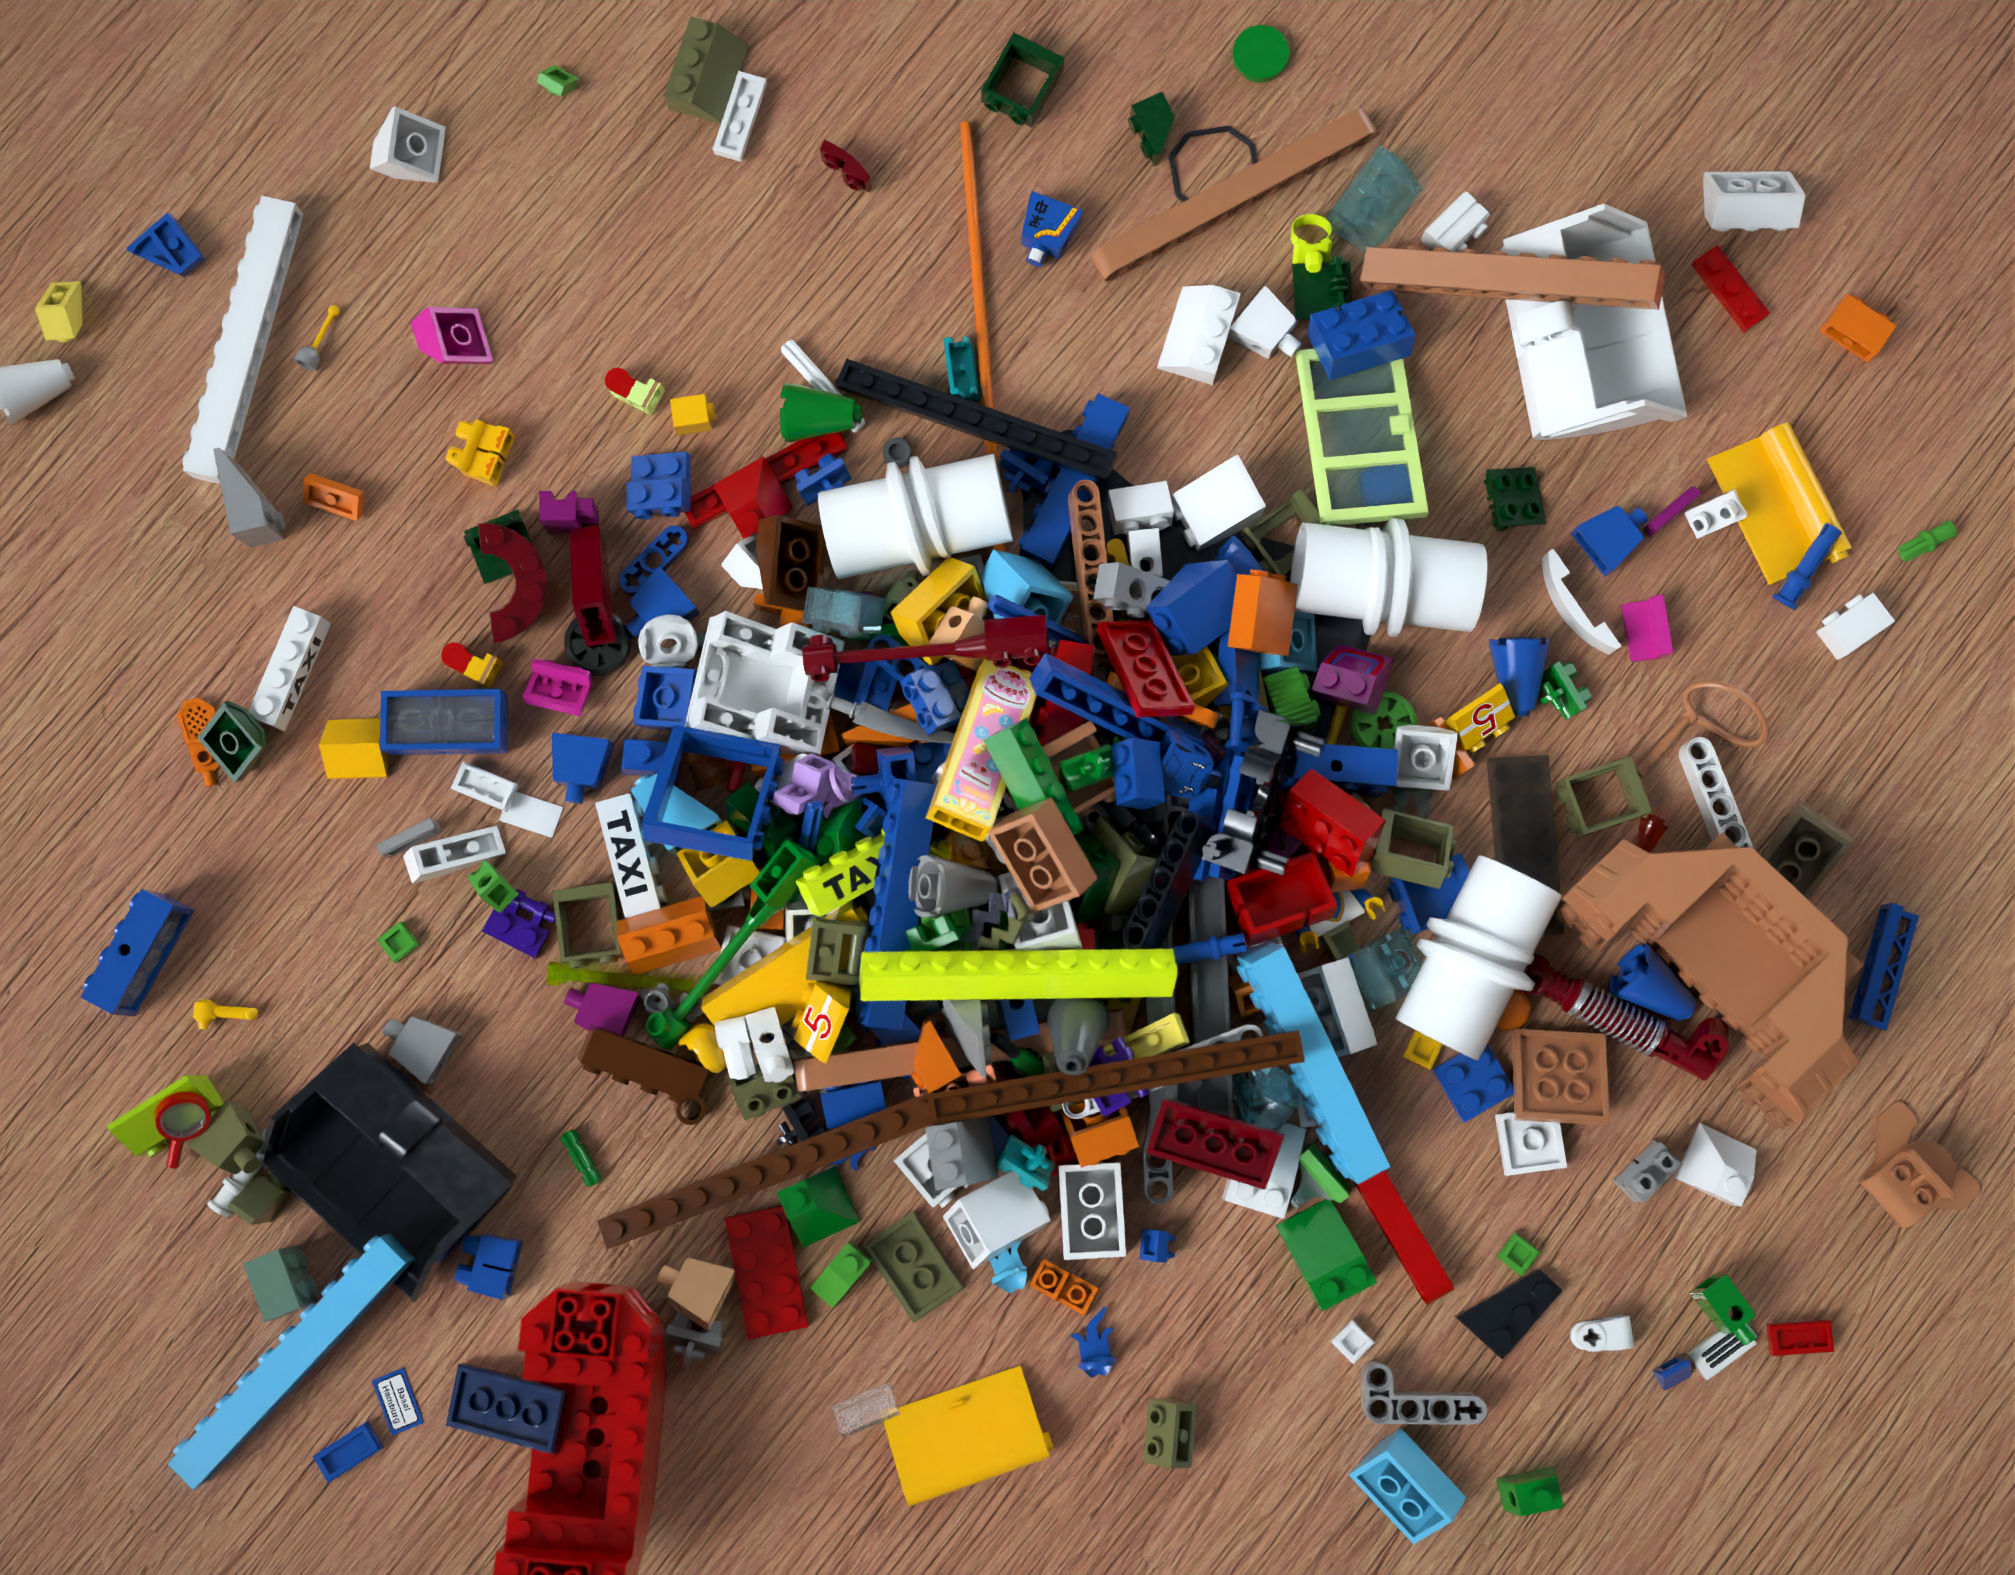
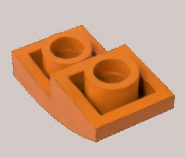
M1045 1258L1042 1259L1029 1284L1030 1287L1055 1301H1059L1083 1316H1087L1100 1291V1288Z

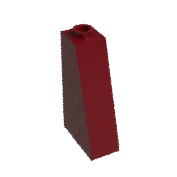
M596 525L570 530L572 603L586 646L616 642L606 545L600 527Z

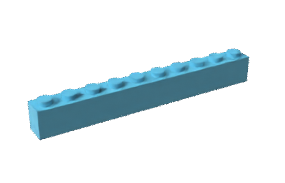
M390 1233L381 1237L376 1235L363 1247L366 1252L360 1259L354 1258L342 1270L345 1275L338 1282L334 1280L328 1284L321 1292L323 1298L317 1304H310L300 1314L301 1322L296 1327L292 1325L286 1329L278 1338L281 1343L275 1349H268L258 1359L257 1362L260 1365L254 1372L249 1370L236 1383L239 1388L232 1395L230 1393L226 1394L215 1405L218 1410L212 1417L207 1415L195 1426L194 1430L197 1433L190 1440L185 1438L175 1447L173 1452L176 1455L168 1462V1465L193 1490L205 1484L413 1263L416 1258Z

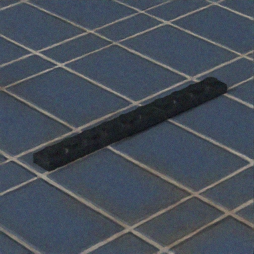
M847 358L835 384L837 389L1104 482L1108 481L1118 456L1116 451Z

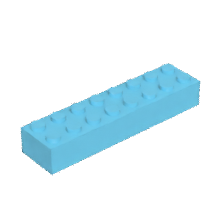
M1267 940L1237 956L1240 963L1237 966L1238 973L1244 983L1249 982L1253 993L1250 994L1251 1000L1257 1010L1262 1009L1266 1017L1263 1024L1268 1034L1275 1035L1298 1030L1300 1032L1305 1062L1289 1065L1293 1072L1289 1077L1298 1092L1302 1091L1306 1101L1302 1102L1304 1109L1311 1119L1315 1118L1319 1128L1315 1129L1322 1144L1329 1146L1332 1154L1328 1157L1335 1171H1341L1346 1179L1349 1177L1359 1184L1388 1169L1390 1165L1284 946Z

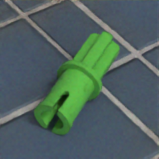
M1947 520L1929 531L1923 530L1919 532L1916 538L1900 545L1897 554L1903 561L1907 562L1926 551L1931 553L1935 550L1936 546L1955 538L1957 530L1953 523Z

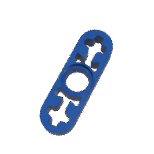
M669 526L664 529L621 572L619 584L623 591L630 596H634L648 578L642 574L637 579L640 583L638 587L633 585L629 588L627 587L629 585L627 578L629 576L636 578L641 573L637 568L639 565L650 576L657 569L649 568L646 565V559L650 554L657 553L662 556L660 567L663 571L675 562L688 548L689 538L686 532L679 526ZM680 534L681 544L678 546L672 544L667 549L671 555L667 557L658 546L662 544L666 548L671 543L669 536L677 537Z

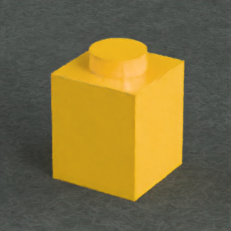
M705 394L670 399L673 425L678 435L712 430L711 421L716 420L713 402H708Z

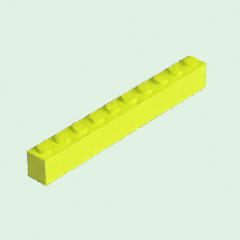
M1173 949L861 952L859 978L861 1001L1172 997L1178 972Z

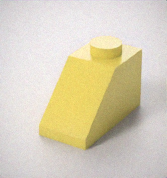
M80 281L51 283L35 307L45 340L67 342L75 339L81 329L82 286Z

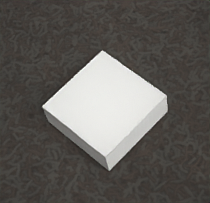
M1352 1319L1330 1341L1352 1364L1375 1343Z

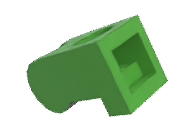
M486 859L482 861L481 866L475 872L467 876L478 895L498 913H501L519 895L516 889Z

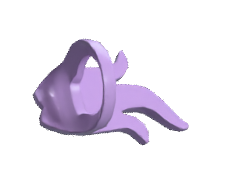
M834 766L829 771L832 788L824 804H828L824 809V816L826 818L829 817L834 809L849 804L861 796H853L851 786H854L851 784V777L858 776L844 772L839 766Z

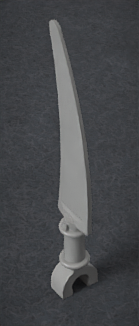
M814 682L810 691L811 696L807 706L816 709L825 707L827 710L830 708L848 714L849 718L855 717L853 723L879 732L935 743H952L955 733L944 730L927 736L924 728L918 723L883 711L864 701L857 705V702L851 703L835 697L834 693H829L825 686Z

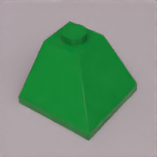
M836 1166L777 1192L788 1221L803 1247L860 1222Z

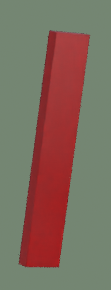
M837 432L800 440L765 459L781 486L794 479L795 474L802 469H809L810 471L819 466L818 461L826 454L831 453L834 457H837L848 451L849 448L841 433ZM712 485L691 496L690 512L684 513L693 530L728 513Z

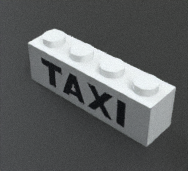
M293 606L248 711L256 721L284 732L286 731L329 630L330 622L321 616Z
M628 793L596 802L595 805L625 918L663 908V903L667 902V897L663 885L658 886L656 874L660 873L656 857H651L648 849L652 842L643 840L640 817L644 816V811L638 801L635 800L632 794Z

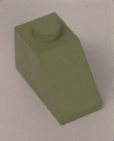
M273 1174L258 1175L229 1203L227 1208L251 1225L272 1222L292 1191Z

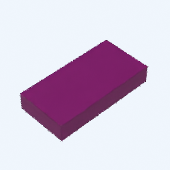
M1691 486L1644 527L1643 531L1650 538L1697 498L1701 492L1695 486Z

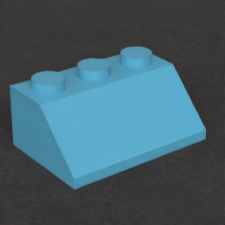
M1402 1428L1383 1439L1349 1473V1476L1413 1544L1451 1523L1467 1498Z

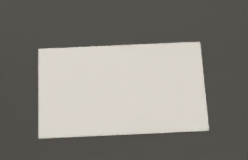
M516 792L508 811H502L499 821L552 838L563 807Z

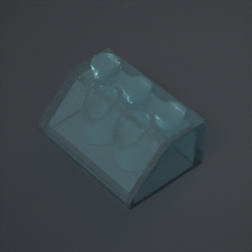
M1379 145L1329 212L1327 220L1330 222L1334 232L1363 252H1366V247H1377L1378 244H1383L1419 195L1422 187L1403 160Z

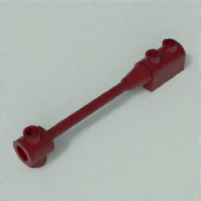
M1046 616L984 620L985 633L960 639L954 643L837 652L836 645L829 636L815 635L809 639L808 645L803 646L804 672L806 676L811 675L813 681L825 682L829 679V674L838 672V664L945 655L987 659V661H993V665L998 668L1010 666L1011 659H1024V663L1027 665H1038L1045 653L1049 654Z

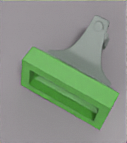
M1311 1142L1303 1149L1299 1156L1302 1179L1299 1188L1291 1193L1290 1205L1298 1208L1306 1201L1316 1197L1342 1203L1350 1196L1353 1186L1340 1172L1335 1171L1330 1160L1314 1142Z

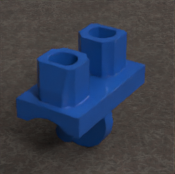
M1004 449L1000 455L1001 461L999 466L1007 470L1002 478L1010 482L1008 492L1014 494L1020 488L1028 493L1031 486L1044 493L1053 464L1038 459L1035 465L1031 466L1025 462L1029 455L1012 449L1009 451Z
M828 453L818 461L821 468L818 472L812 475L809 469H802L795 474L796 487L807 506L818 500L819 492L844 487V483L852 479L841 457L836 459L831 453Z

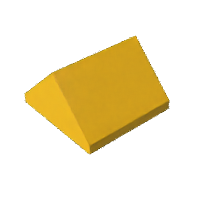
M380 718L327 721L319 747L328 779L388 777V754L380 751Z

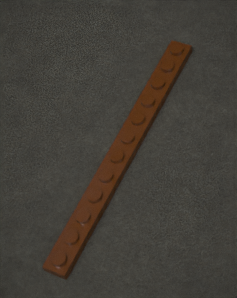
M1298 1030L1089 1066L1085 1072L1079 1075H1068L1060 1071L927 1094L931 1124L935 1126L1303 1063L1305 1059Z
M927 1092L597 1220L606 1248L608 1250L931 1125L927 1094L929 1093Z

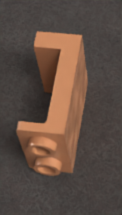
M1092 721L1082 724L1042 747L1079 819L1095 810L1093 804L1103 799L1104 803L1107 804L1116 799L1114 776L1069 792L1068 787L1064 786L1059 774V769H1061L1059 762L1101 748L1093 734L1097 730Z

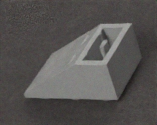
M943 1000L947 1032L980 1076L986 1077V1064H992L988 1000Z

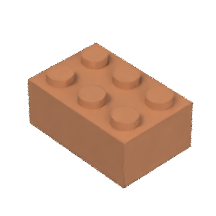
M1051 797L1006 815L987 832L1033 912L1080 896L1098 879Z

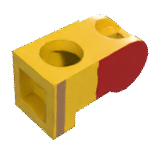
M457 642L447 644L441 653V659L445 665L490 689L504 664L503 661L488 653L484 660L472 655L468 648Z

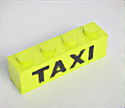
M883 828L881 829L882 833L877 835V837L873 839L872 837H866L855 843L856 848L847 853L846 851H841L832 855L829 858L830 862L821 867L816 865L808 868L803 872L804 876L796 880L810 913L822 917L874 888L875 879L880 873L881 864L879 863L878 855L881 846H884L885 833Z

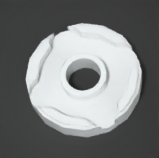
M669 614L655 617L647 622L640 631L638 639L641 657L653 667L682 668L686 665V662L694 658L699 645L696 630L691 623L680 616ZM671 638L676 640V644L671 648L661 646L662 641Z

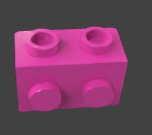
M534 658L531 664L532 675L523 695L524 703L582 716L592 690L591 672L577 666L570 667L557 664L551 660Z

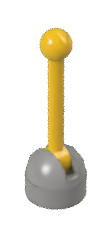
M331 305L328 308L329 315L312 346H305L297 352L294 361L301 367L313 372L316 371L321 359L316 349L333 318L340 313V309L336 305Z

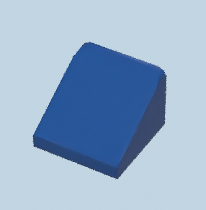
M1677 1356L1656 1367L1653 1372L1662 1389L1668 1390L1691 1376V1364L1689 1360Z

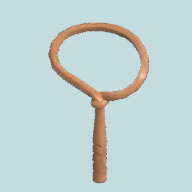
M1705 680L1694 682L1686 688L1682 697L1685 709L1687 710L1683 713V718L1640 761V764L1636 766L1638 775L1643 777L1664 752L1669 749L1688 724L1697 722L1732 745L1752 748L1759 747L1767 741L1770 732L1769 723L1760 706L1740 689L1719 681ZM1713 687L1738 696L1755 712L1761 725V736L1754 740L1737 738L1703 716L1696 714L1690 700L1691 693L1700 688Z

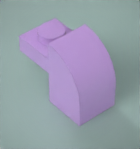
M813 753L795 762L791 783L774 792L772 803L782 807L785 812L796 815L802 812L805 813L806 805L809 801L815 802L818 800L823 806L832 788L829 771L832 767L837 766V764Z

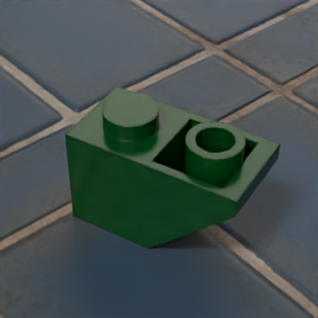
M1163 91L1131 105L1130 117H1128V123L1134 134L1138 133L1142 141L1140 147L1146 159L1150 158L1154 166L1160 164L1175 119V115Z

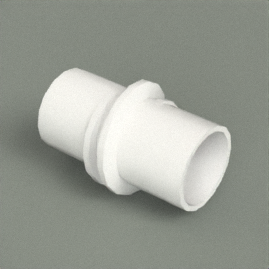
M994 453L926 469L918 456H912L909 459L907 473L902 474L894 461L887 463L885 478L818 493L819 512L824 538L833 570L838 579L915 563L921 574L926 576L933 572L934 558H948L952 554L1013 541L1006 501Z
M1390 518L1384 525L1382 532L1379 528L1375 527L1363 530L1303 522L1299 528L1295 543L1290 582L1298 584L1295 612L1362 619L1364 633L1367 635H1375L1380 622L1386 623L1387 634L1391 637H1398L1404 624L1471 632L1477 624L1484 601L1487 580V553L1484 544L1409 535L1405 521L1402 519Z
M1478 855L1447 918H1429L1427 927L1437 938L1435 941L1419 940L1417 947L1426 956V959L1395 1019L1479 1061L1514 990H1533L1535 983L1524 971L1528 964H1532L1535 958L1533 953L1562 895L1508 866Z

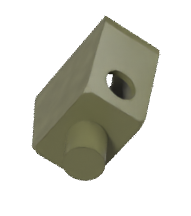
M226 1100L211 1117L207 1129L201 1135L193 1138L188 1145L222 1170L235 1175L243 1170L244 1173L249 1174L254 1172L260 1165V1160L255 1154L261 1149L264 1138L249 1111L245 1107Z

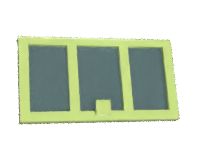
M1315 349L1296 351L1295 356L1321 525L1337 526L1389 521L1390 518L1402 520L1426 518L1429 511L1403 358L1330 381Z

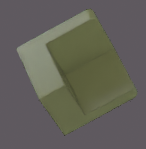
M1349 921L1318 937L1332 962L1341 960L1360 949L1348 928L1351 926Z

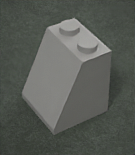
M989 1116L925 1128L936 1191L966 1186L999 1177Z

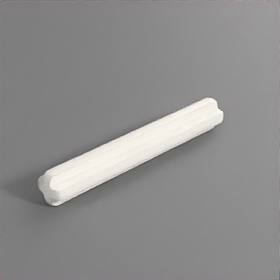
M793 340L787 341L781 347L785 357L814 389L843 396ZM862 418L861 423H856V428L851 430L858 432L865 425V420Z

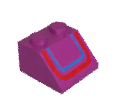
M1339 644L1321 662L1311 690L1321 701L1376 715L1395 659Z

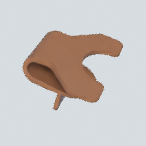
M1893 1102L1876 1118L1875 1161L1860 1176L1859 1182L1902 1229L1916 1224L1933 1208L1965 1209L1980 1193L1978 1182L1966 1170H1956L1952 1157L1942 1146L1931 1141H1914L1908 1144L1910 1133L1917 1125V1117L1904 1103Z

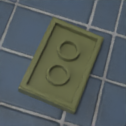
M912 1211L863 1245L913 1323L965 1288L915 1211Z

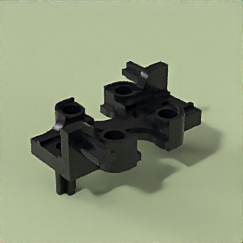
M1259 710L1255 723V734L1264 744L1249 746L1239 773L1257 779L1256 783L1259 784L1257 797L1249 810L1241 811L1228 808L1223 824V833L1209 838L1202 849L1204 852L1202 859L1244 874L1263 868L1284 875L1289 866V858L1267 851L1269 841L1275 835L1282 815L1279 812L1280 808L1274 806L1276 795L1282 783L1288 782L1289 778L1293 779L1298 762L1297 750L1321 757L1322 751L1325 749L1324 744L1326 740L1304 733L1305 723L1265 710Z

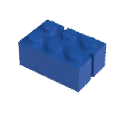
M1393 289L1343 304L1340 307V311L1333 307L1311 314L1308 337L1330 381L1411 356L1416 334L1406 315H1402L1403 309Z

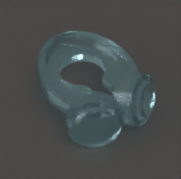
M1397 786L1393 789V794L1396 798L1393 811L1402 813L1403 809L1409 804V798L1414 795L1416 797L1415 805L1420 811L1419 817L1428 819L1430 814L1429 800L1433 796L1429 789Z

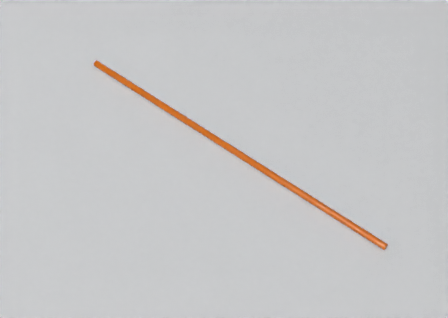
M964 121L960 123L981 399L983 406L994 409L972 124L969 121ZM985 440L986 455L994 453L998 466L997 444ZM1005 543L993 545V549L1005 552Z

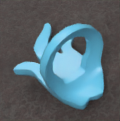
M1022 1241L1011 1247V1254L1006 1250L997 1255L998 1259L994 1257L989 1260L995 1276L991 1279L992 1284L998 1285L1008 1293H1013L1016 1289H1024L1026 1284L1027 1268L1023 1266L1018 1254V1247Z

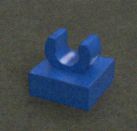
M1142 1228L1140 1259L1167 1263V1258L1175 1257V1253L1168 1252V1241H1176V1237L1170 1235L1168 1231Z

